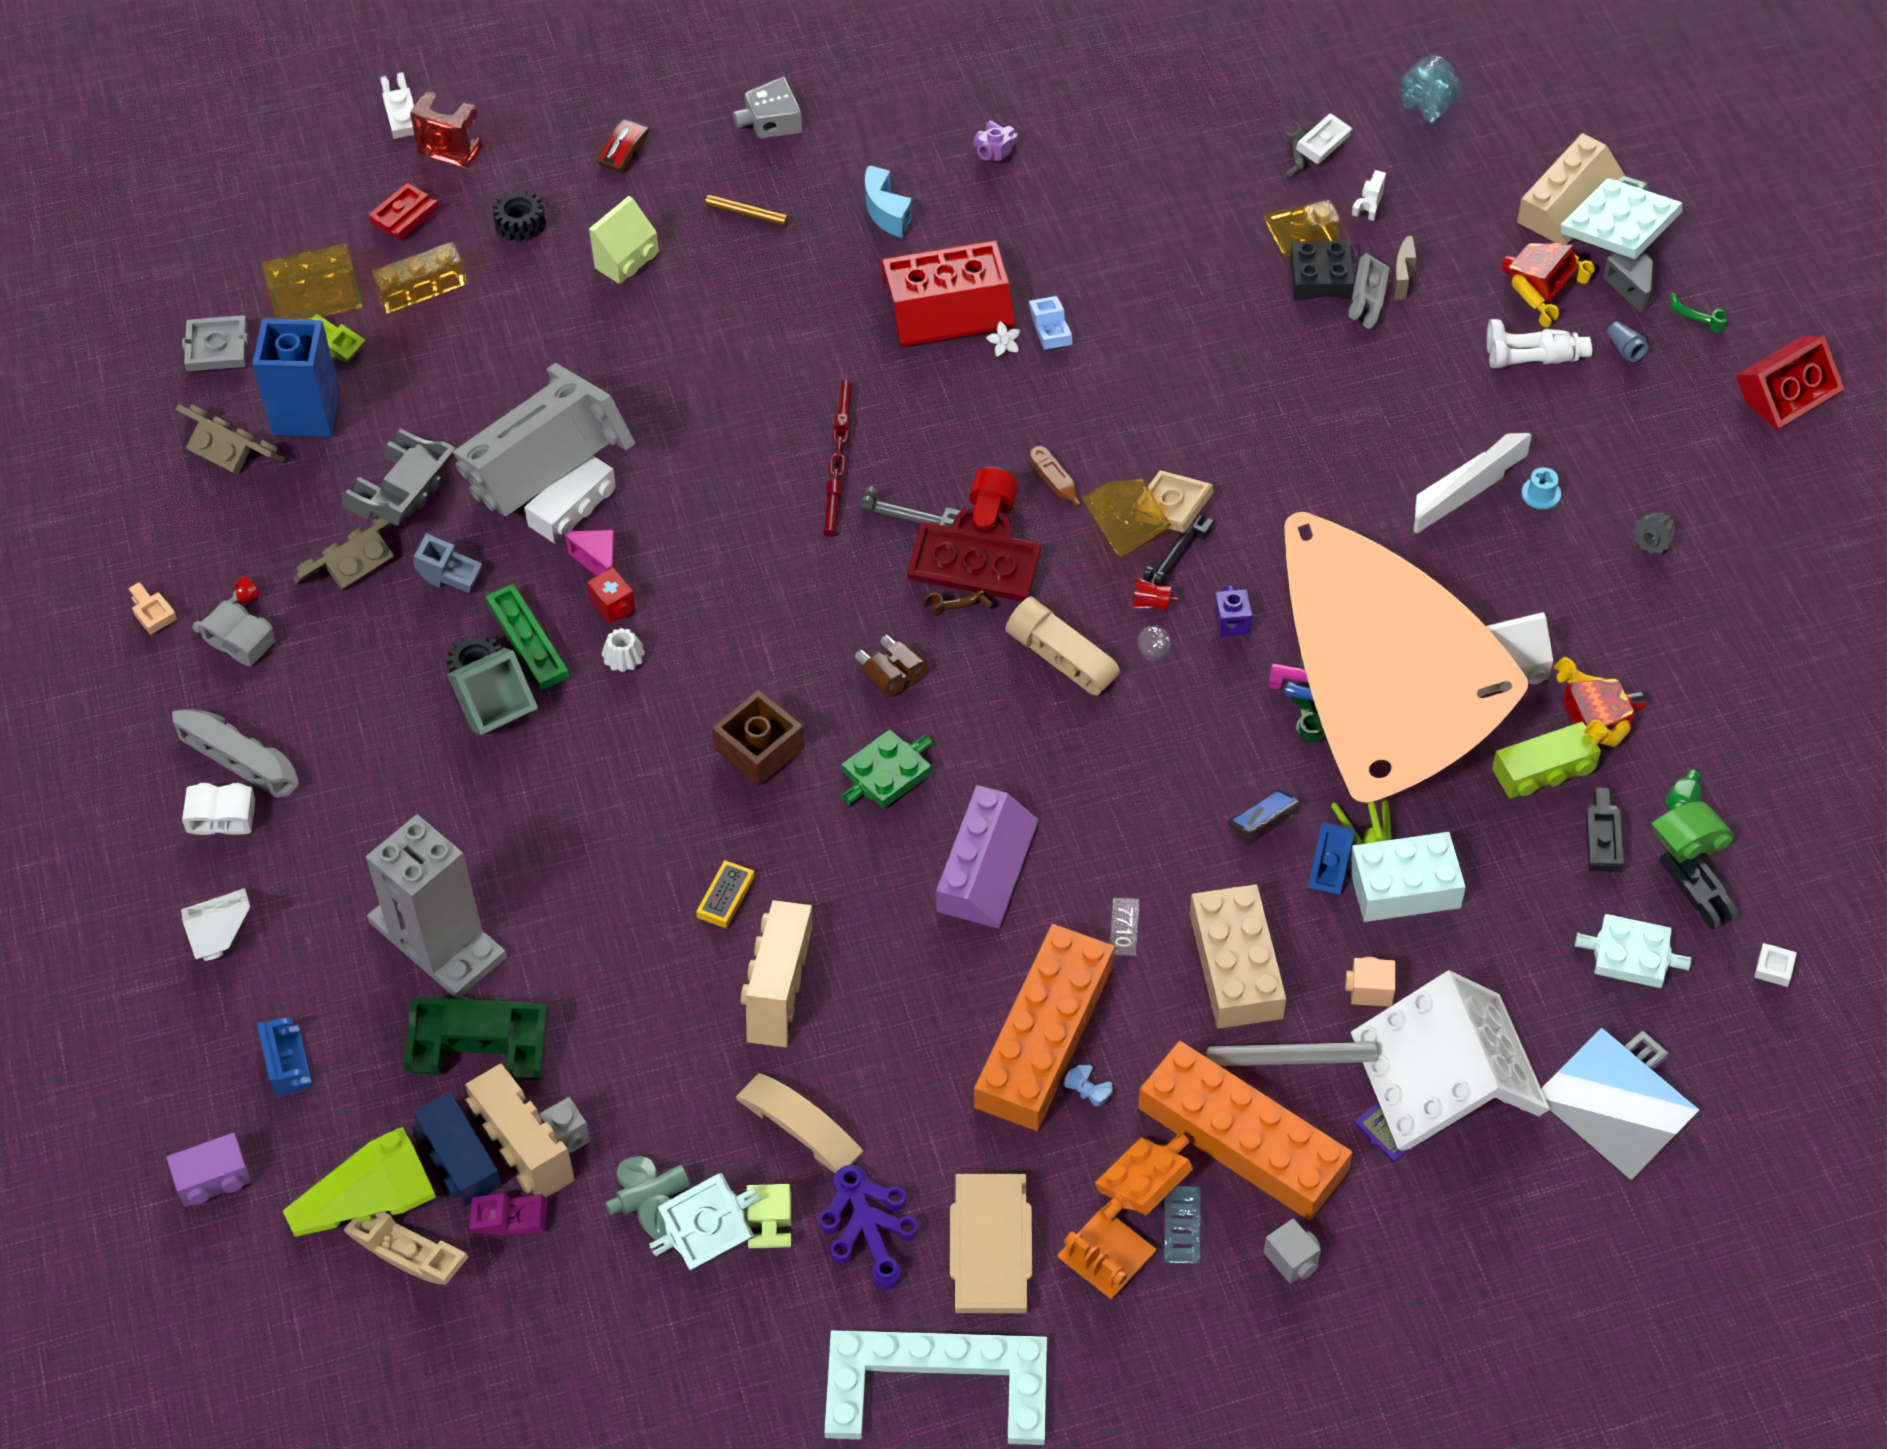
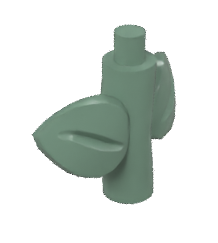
M642 1156L631 1157L620 1162L617 1168V1179L625 1189L617 1191L616 1198L605 1202V1206L609 1215L620 1211L626 1215L638 1210V1220L649 1236L657 1240L667 1235L666 1223L658 1206L671 1200L670 1197L689 1188V1180L681 1165L657 1177L658 1172L650 1159Z

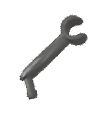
M1298 122L1294 123L1297 127L1295 133L1291 134L1287 130L1285 131L1290 142L1293 144L1294 162L1296 164L1286 171L1285 174L1288 177H1291L1299 169L1302 171L1304 167L1303 154L1296 150L1298 141L1306 134Z

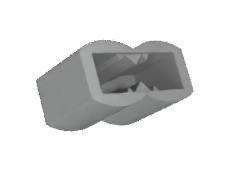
M223 601L199 625L202 638L208 644L222 652H227L238 662L250 667L275 642L272 625L262 617L257 618L249 615L247 610L238 603L232 604Z

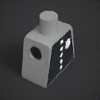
M785 77L746 92V109L733 112L736 127L752 125L759 138L802 132L801 111Z

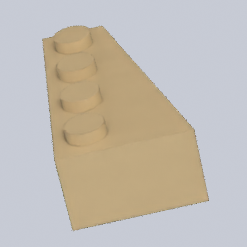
M502 1064L495 1066L465 1084L469 1096L465 1099L467 1107L474 1117L480 1115L485 1123L482 1124V1127L492 1143L497 1140L501 1145L502 1149L499 1152L509 1168L515 1166L520 1174L517 1175V1179L526 1194L530 1192L534 1195L543 1194L547 1198L575 1181L567 1147L562 1141L557 1142L553 1129L547 1122L543 1124L532 1102L523 1103L526 1099L522 1089Z

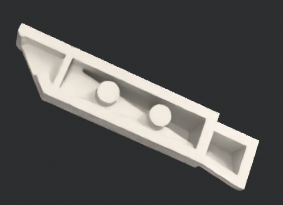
M1510 433L1504 435L1486 453L1483 452L1417 494L1414 532L1416 534L1504 478L1506 469L1528 455L1532 435L1530 433Z

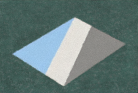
M1603 1028L1541 1088L1550 1111L1630 1180L1699 1111L1698 1108Z

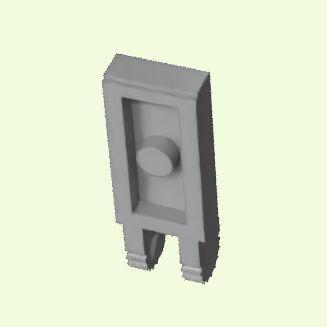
M1366 253L1359 261L1352 297L1354 301L1349 307L1348 316L1356 320L1362 314L1363 307L1367 308L1368 311L1364 316L1363 325L1370 329L1378 320L1380 309L1383 306L1390 267Z

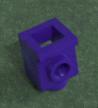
M1226 586L1221 592H1216L1214 608L1219 636L1251 634L1253 615L1250 610L1247 589L1239 590L1236 586Z

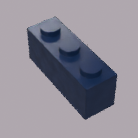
M450 1092L413 1111L417 1123L412 1127L414 1134L421 1145L427 1143L430 1147L429 1159L437 1172L443 1169L447 1178L443 1181L452 1198L459 1196L466 1207L472 1203L473 1197L486 1196L502 1187L496 1167Z

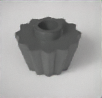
M1655 512L1643 516L1635 522V528L1632 530V533L1635 535L1634 541L1640 545L1641 550H1647L1650 554L1655 552L1662 554L1664 550L1670 548L1676 529L1673 525L1674 521L1663 512Z

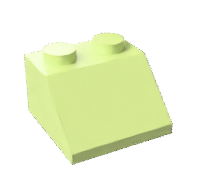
M630 196L589 228L595 269L618 284L633 276L648 260H652L659 252L656 230Z

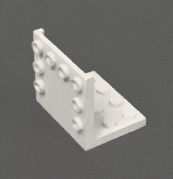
M1450 970L1351 1031L1355 1043L1374 1042L1377 1045V1061L1363 1062L1396 1146L1401 1151L1411 1149L1493 1098L1502 1100L1504 1103H1509L1537 1116H1541L1550 1110L1500 994Z

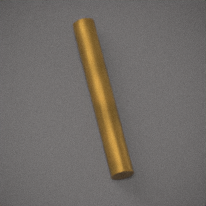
M708 195L705 204L709 207L781 226H786L788 223V215Z

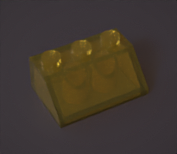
M347 243L261 262L276 319L309 320L316 314L322 317L363 307Z

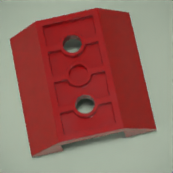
M995 240L878 258L883 283L888 284L894 306L895 327L901 347L997 331L1000 321L1006 326V329L1015 328L1009 282ZM977 268L980 271L977 273H971L967 270ZM918 277L923 280L921 282L911 281L912 278Z

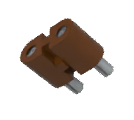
M888 635L883 636L880 641L886 648L887 654L883 655L879 652L870 657L863 650H859L855 655V658L863 665L862 673L886 696L897 694L904 689L905 682L911 685L924 677L928 671V663L904 641L895 642Z

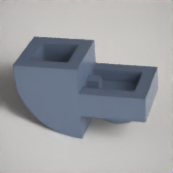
M426 533L413 559L416 571L422 578L440 588L443 582L470 593L481 571L482 563L454 552L455 545Z

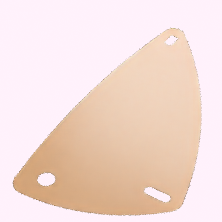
M1307 512L1294 513L1287 518L1285 522V544L1290 596L1301 655L1311 693L1335 761L1351 796L1360 802H1374L1431 777L1469 752L1487 737L1511 712L1526 692L1528 680L1512 656L1489 629L1464 604L1423 571L1372 540L1326 519ZM1310 524L1313 537L1308 541L1302 540L1298 531L1299 526ZM1504 681L1512 684V688L1509 691L1487 698H1479L1477 696V692L1482 688ZM1377 760H1386L1391 764L1392 769L1386 777L1375 778L1369 773L1370 765Z

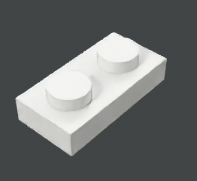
M1330 113L1298 141L1296 150L1316 164H1319L1350 136L1353 128Z

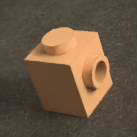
M1375 957L1354 958L1352 971H1346L1345 991H1351V1004L1391 1007L1395 993V961L1379 960Z

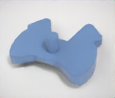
M1078 1065L1076 1068L1070 1069L1063 1085L1067 1088L1076 1089L1081 1093V1098L1086 1099L1089 1097L1094 1106H1101L1112 1095L1111 1082L1108 1081L1095 1086L1087 1080L1092 1066Z

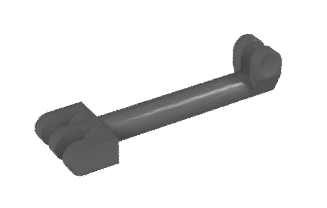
M867 487L865 496L861 500V508L863 510L920 524L923 521L951 527L956 515L960 512L959 510L946 508L942 517L878 501V491L874 487Z

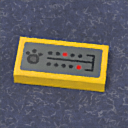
M724 860L696 911L697 918L727 929L755 878L754 871Z

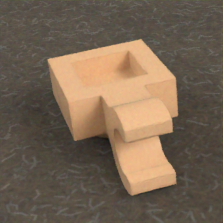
M140 583L128 588L133 595L131 598L136 606L132 607L133 613L150 635L177 620L175 612L159 592L150 597Z

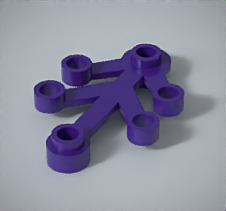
M855 1165L844 1166L834 1175L833 1185L837 1193L829 1209L822 1211L819 1215L820 1229L824 1233L832 1234L839 1229L840 1216L849 1200L854 1208V1213L841 1238L834 1241L830 1247L831 1258L838 1264L847 1263L852 1257V1247L862 1230L875 1261L872 1269L875 1285L884 1290L893 1289L901 1281V1268L896 1260L889 1258L877 1226L898 1234L902 1240L910 1241L918 1235V1222L911 1216H905L900 1219L870 1207L864 1197L865 1195L884 1202L890 1210L898 1211L904 1208L906 1204V1193L901 1187L884 1188L868 1181L867 1174L862 1168ZM856 1178L857 1181L853 1184H848L845 1182V1179ZM893 1195H898L902 1199L898 1202H892L889 1198ZM827 1218L835 1219V1223L832 1225H826L823 1221ZM905 1225H911L914 1229L911 1232H904L901 1228ZM838 1248H845L847 1253L837 1255L835 1251ZM884 1267L893 1269L889 1274H883L880 1270Z

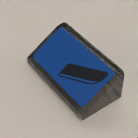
M1278 789L1230 819L1228 825L1249 846L1299 813L1300 801Z

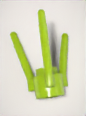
M1384 800L1382 802L1383 829L1380 827L1375 803L1369 802L1368 808L1373 827L1364 832L1363 840L1355 831L1353 841L1356 845L1392 840L1388 801ZM1332 803L1331 807L1343 826L1354 829L1338 804Z

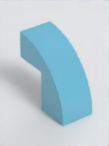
M868 166L865 174V195L868 213L873 221L883 230L903 238L912 220V199L890 193V171Z

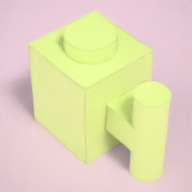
M747 1185V1191L754 1186L759 1191L748 1197L747 1200L757 1194H760L762 1199L744 1208L749 1227H762V1234H753L754 1236L748 1239V1248L791 1247V1233H777V1227L792 1226L790 1185Z

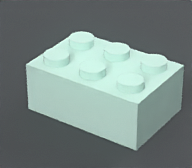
M1449 832L1352 846L1349 869L1364 922L1461 908L1465 884Z

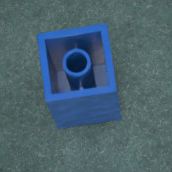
M262 319L252 366L272 435L331 437L340 388L323 321Z

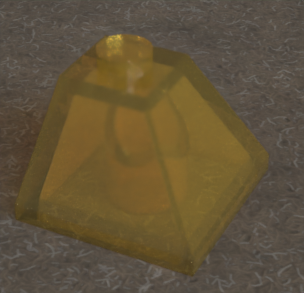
M1315 200L1264 213V219L1284 257L1290 256L1291 242L1338 241L1341 219L1330 200Z
M1143 479L1108 481L1082 497L1085 505L1119 558L1172 526Z

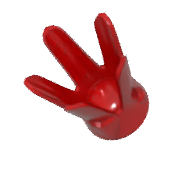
M1136 577L1139 582L1135 583V587L1138 590H1135L1134 595L1144 599L1133 600L1132 605L1134 606L1131 609L1156 607L1168 610L1169 600L1179 601L1178 598L1170 597L1171 586H1158Z

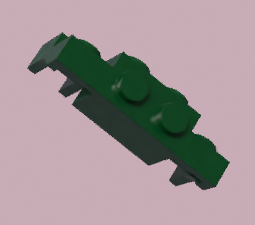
M412 997L409 1012L408 1038L403 1061L406 1073L440 1075L444 1051L507 1054L505 1069L513 1079L542 1080L546 1055L545 1038L549 1019L547 1004L507 1002L502 999L479 1001L467 997L457 999Z

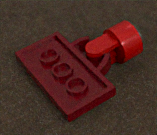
M983 467L975 472L969 493V500L975 507L969 509L964 507L956 515L951 527L921 521L907 571V580L969 592L984 590L986 595L1022 602L1028 598L1041 552V543L1012 538L1010 521L1008 516L1003 514L1013 509L1019 487L1017 478L1011 472L999 467Z

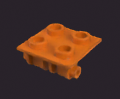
M1098 1211L1077 1234L1071 1231L1064 1240V1243L1067 1245L1059 1252L1057 1257L1112 1300L1157 1249L1116 1217L1107 1222L1100 1216Z

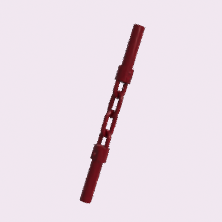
M848 380L841 382L838 411L834 418L832 440L837 444L836 454L832 455L829 461L828 471L833 480L829 481L826 486L827 506L823 533L827 537H833L836 534L839 501L843 491V484L838 481V478L842 477L845 473L846 458L841 454L842 445L848 442L851 421L849 410L852 382ZM837 434L844 435V439L842 440V436H839L837 440ZM835 458L837 463L840 462V459L842 460L840 473L838 469H835L833 472Z

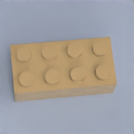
M1257 884L1192 894L1190 918L1217 1029L1283 1019L1286 996Z

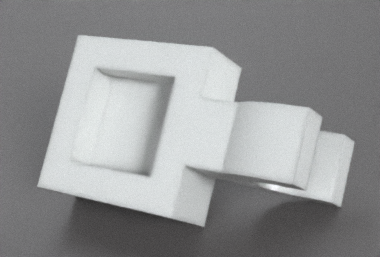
M1375 170L1371 181L1366 180L1362 192V197L1365 198L1358 199L1354 203L1352 209L1353 216L1357 217L1361 210H1367L1369 212L1368 220L1374 221L1376 210L1384 191L1385 172Z

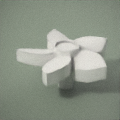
M1001 321L997 326V334H991L986 337L990 343L997 344L994 350L996 357L1003 354L1005 350L1018 352L1017 344L1013 340L1018 336L1020 330L1012 329L1007 332L1006 326Z

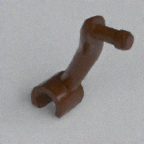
M984 590L976 591L962 598L943 601V597L939 593L931 592L926 595L924 601L925 607L930 604H936L932 609V615L934 616L940 615L943 609L968 607L980 600L987 609H991L994 605L985 596L986 591Z

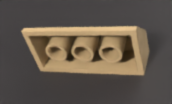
M1582 133L1522 197L1517 223L1555 243L1569 245L1574 238L1561 234V224L1607 178L1618 181L1622 175L1625 176L1607 145Z

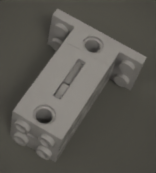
M557 363L546 369L551 378L548 386L453 451L458 460L455 464L456 468L465 479L468 478L472 485L469 487L470 493L476 501H483L492 512L496 510L506 517L609 443L612 445L617 444L625 450L636 444L611 395Z
M418 814L366 856L380 904L367 915L369 923L456 999L462 997L507 958L506 951L482 930L463 852Z

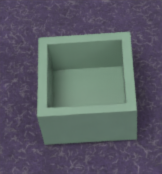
M503 648L447 674L472 732L479 735L538 709L513 650Z

